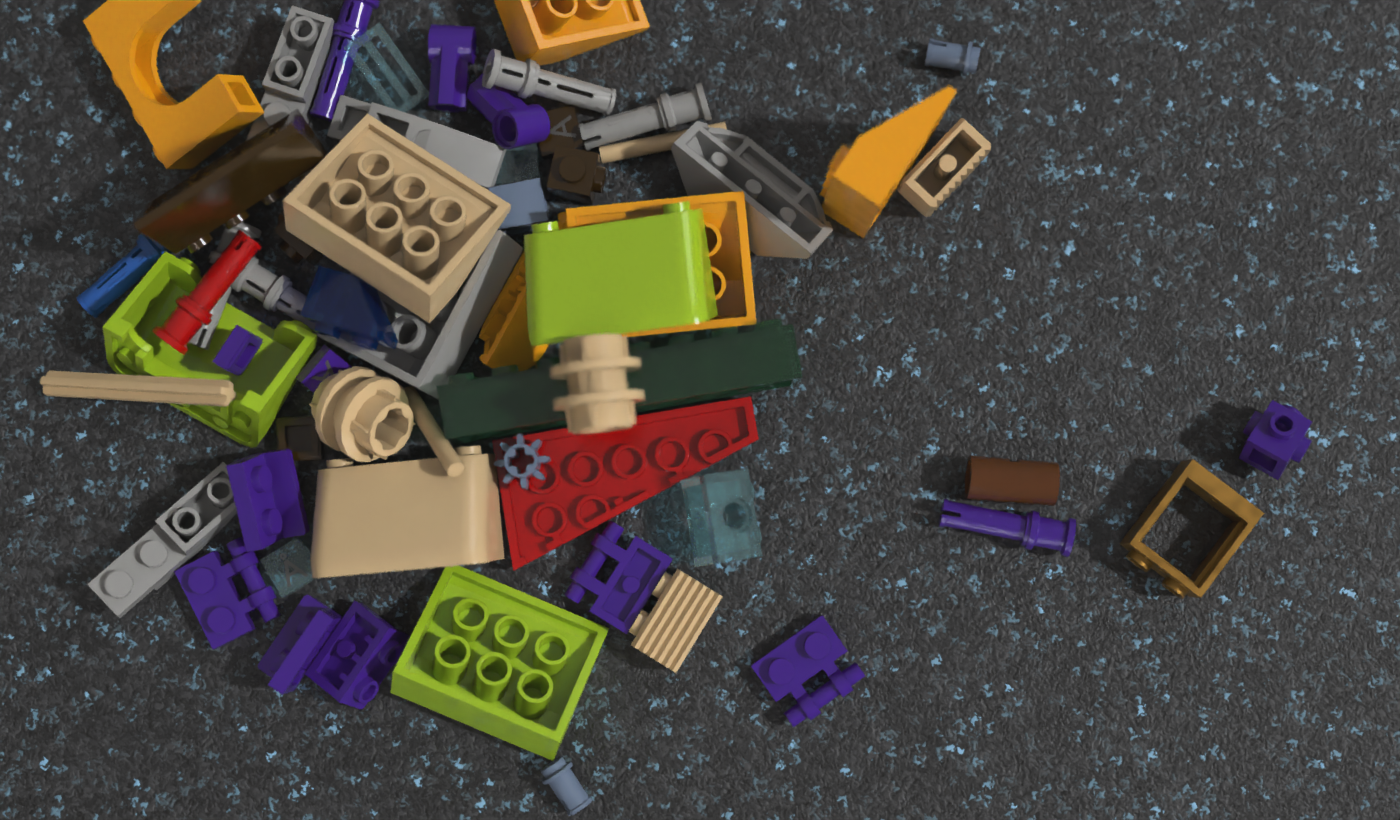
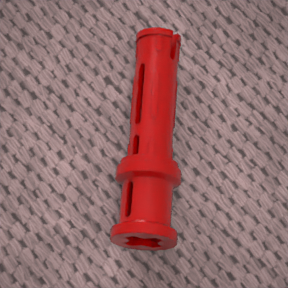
M241 230L236 232V236L188 296L183 294L182 297L179 296L176 299L177 307L162 326H155L152 330L154 334L183 355L188 352L187 344L201 326L209 325L212 321L211 317L213 315L210 311L258 250L260 251L262 248L261 245L249 236H246Z

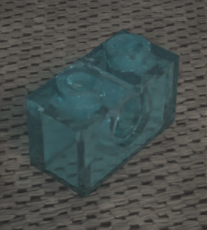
M748 469L705 474L681 480L695 567L762 556L761 531L757 525L753 501L754 488L750 482ZM724 512L726 514L727 522H725L724 520Z

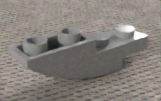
M293 5L291 6L262 83L265 93L260 105L264 113L253 122L247 140L297 108L306 122L309 123L311 117L309 112L312 109L326 65L334 27L333 18Z
M340 95L327 134L332 139L341 141L368 113L482 187L488 189L495 186L507 149L415 115L374 102L370 104Z
M222 462L157 518L155 520L157 524L87 584L118 618L124 616L153 589L157 591L175 575L174 571L185 566L237 514L226 464Z

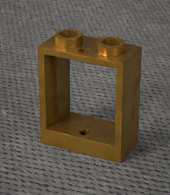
M1194 459L1180 462L1120 542V545L1129 551L1126 558L1145 572L1152 568L1165 579L1161 584L1177 597L1184 599L1187 595L1189 597L1201 598L1264 512ZM1183 485L1232 521L1190 578L1141 542Z

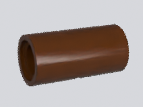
M969 455L965 471L964 488L966 499L1055 506L1060 484V469L1057 462L1021 459L1010 461L1009 458Z

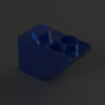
M322 266L318 267L300 314L316 324L313 331L339 340L341 333L352 336L351 343L371 351H376L378 345L396 349L398 340L377 290L357 276Z

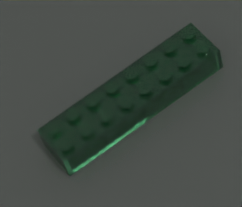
M773 319L756 323V328L750 332L739 333L738 327H727L711 331V338L695 341L694 335L688 334L668 338V346L651 349L650 342L628 345L629 356L640 358L642 367L640 370L626 373L628 389L644 390L645 401L635 403V413L798 385L802 379V372L793 324L783 326L781 319ZM560 357L536 361V369L519 371L518 365L491 369V377H474V373L448 376V384L437 386L445 439L455 444H463L566 426V412L555 411L553 400L569 396L567 379H552L549 369L560 364Z

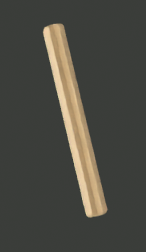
M48 371L45 376L40 378V384L43 386L42 392L46 396L224 407H227L236 397V393L233 391V383L229 380Z

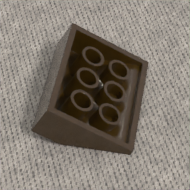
M297 108L150 201L133 224L139 232L175 254L184 248L193 253L213 239L209 233L224 224L229 230L247 219L250 214L246 209L261 200L267 206L287 193L284 185L297 177L302 181L328 153Z

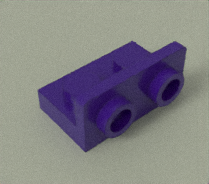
M290 449L255 453L226 465L246 552L262 550L282 538L301 536L309 532V524Z
M305 595L258 663V668L272 678L268 685L282 695L295 691L305 676V672L343 616L313 596Z
M354 600L305 672V675L339 703L363 709L377 695L381 682L392 666L398 662L410 636L406 632L391 626L366 605Z

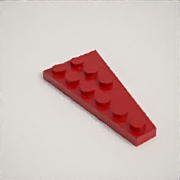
M751 396L636 416V424H632V428L623 430L573 434V432H568V428L523 435L525 444L531 446L535 440L540 439L542 445L537 452L540 456L550 457L551 462L541 464L539 470L546 479L543 481L535 476L529 478V487L526 490L522 489L520 478L517 477L511 483L505 484L503 479L508 471L505 467L496 466L513 571L758 441ZM517 436L492 440L496 461L504 460L506 453L501 448L500 443H506L511 447L517 444ZM524 450L519 451V458L512 460V466L519 468L521 474L526 473L527 465L534 464V458L529 457L525 454Z

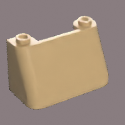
M480 445L454 448L464 465V471L457 477H450L438 458L353 466V459L351 458L326 460L327 469L318 470L311 548L312 578L458 566L504 559L497 469L494 465L496 461L495 454H482Z

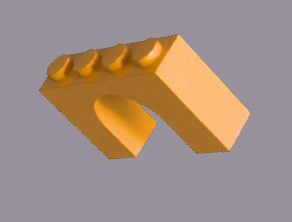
M107 0L84 19L83 22L91 35L93 46L102 54L112 72L114 83L122 90L130 104L134 119L143 127L152 143L156 158L166 169H193L264 113L243 75L217 74L180 103L174 100L164 89L157 71L159 44L167 30L196 7L201 0Z

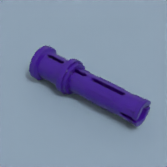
M379 0L343 1L337 23H334L332 32L334 39L312 109L309 112L312 116L332 122L340 95H344L358 49L368 42L369 36L366 34V30L373 9H378Z
M949 499L943 500L941 511L955 513L959 517L942 514L939 518V527L945 526L1020 541V546H1024V549L1032 550L1036 546L1060 551L1061 556L1064 557L1070 556L1076 532L1075 518L1068 517L1066 521L1040 516L1038 511L1031 510V512L1027 511L1024 516L949 501Z

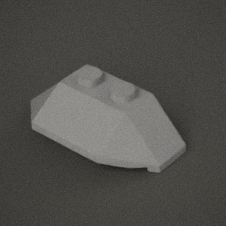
M696 121L673 143L671 150L688 196L744 191L749 249L755 255L809 259L833 231L830 222L826 221L824 210L814 189L748 136L723 128L709 127L707 123Z

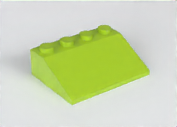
M447 566L444 568L393 670L390 693L554 761L609 628L462 566Z

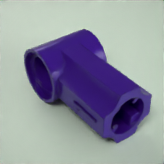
M430 25L428 35L429 62L432 63L429 89L430 109L449 113L467 111L468 98L466 95L469 89L470 65L474 66L477 42L475 27Z
M483 74L474 83L470 84L466 97L492 124V133L499 146L504 149H513L541 143L547 139L550 133V119L542 106L539 104L526 105L509 89L494 85L490 89L483 87Z

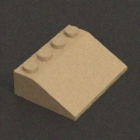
M368 113L283 199L285 226L288 232L429 324L457 293L511 210V204Z

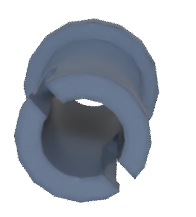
M930 38L925 66L963 71L962 76H967V72L976 73L981 47L972 46L973 42L971 41L968 42V45H962Z
M560 756L540 770L544 776L542 783L550 785L565 808L567 815L572 816L590 804L592 798L588 796L571 770L573 763L571 761L566 762L563 756Z

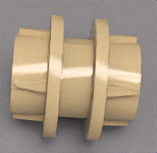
M596 334L564 340L563 345H559L560 364L549 369L552 379H567L569 396L554 399L553 407L555 411L566 412L568 432H573V434H590L632 428V424H636L635 403L645 401L644 390L628 389L626 373L640 370L642 367L640 358L629 356L627 336L622 337L621 334Z
M354 366L346 370H338V373L328 376L319 384L314 392L312 402L309 403L315 420V429L320 440L330 448L342 451L357 462H371L379 458L386 460L387 456L397 453L408 441L415 425L414 415L409 407V400L404 388L393 379L381 377L374 370L367 367Z

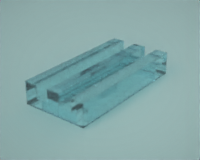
M379 22L344 46V49L385 106L406 113L429 97L428 90ZM378 35L417 90V94L412 97L409 95L371 42L372 38ZM362 45L404 101L400 106L397 107L357 52V49Z

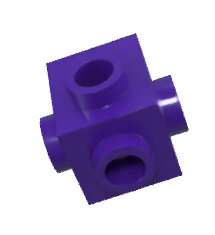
M1272 400L1264 414L1256 410L1247 423L1243 434L1249 437L1239 459L1279 480L1290 460L1299 464L1312 442L1305 435L1313 421L1305 418L1296 408L1281 405Z

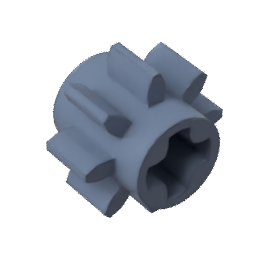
M519 433L516 438L517 444L510 447L506 443H500L501 448L506 453L504 460H497L494 462V465L501 468L505 467L508 471L503 479L505 484L511 483L517 477L520 478L522 489L526 490L529 487V478L535 476L543 481L546 479L539 470L541 464L551 462V458L540 456L537 452L542 445L540 439L535 440L531 446L525 444L523 434ZM524 450L525 454L529 457L534 458V464L527 465L526 473L521 474L519 468L512 466V460L519 458V451Z

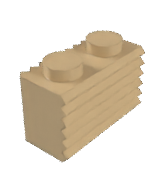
M960 118L901 180L897 191L924 217L931 216L940 204H943L945 199L986 158L991 151V143L965 119Z
M679 569L676 570L673 576L667 572L663 574L652 592V595L659 598L650 614L642 609L629 630V633L636 636L631 643L634 648L675 673L680 668L723 597Z

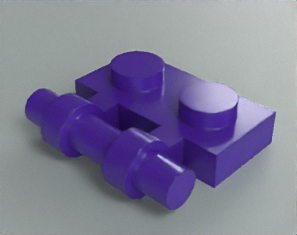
M610 520L602 534L596 533L590 544L593 545V548L580 568L576 566L570 575L572 582L564 595L579 604L587 589L598 595L589 611L627 634L673 558L637 536L634 537L627 550L618 546L616 542L625 529ZM609 555L619 561L605 584L595 576Z
M242 537L226 544L233 558L231 562L224 564L219 552L213 551L174 571L213 650L256 629L249 615L250 612L258 609L265 623L281 616L274 602L277 596L272 586H266L256 566L260 562L254 551L246 552ZM241 574L251 594L243 600L231 579Z
M823 615L815 618L750 665L775 702L790 692L798 703L784 712L793 727L806 718H809L810 721L821 714L820 708L839 695L842 697L848 695L853 691L851 686L865 677L856 662L842 672L836 666L834 661L845 654L847 649ZM823 669L830 680L808 695L801 684Z

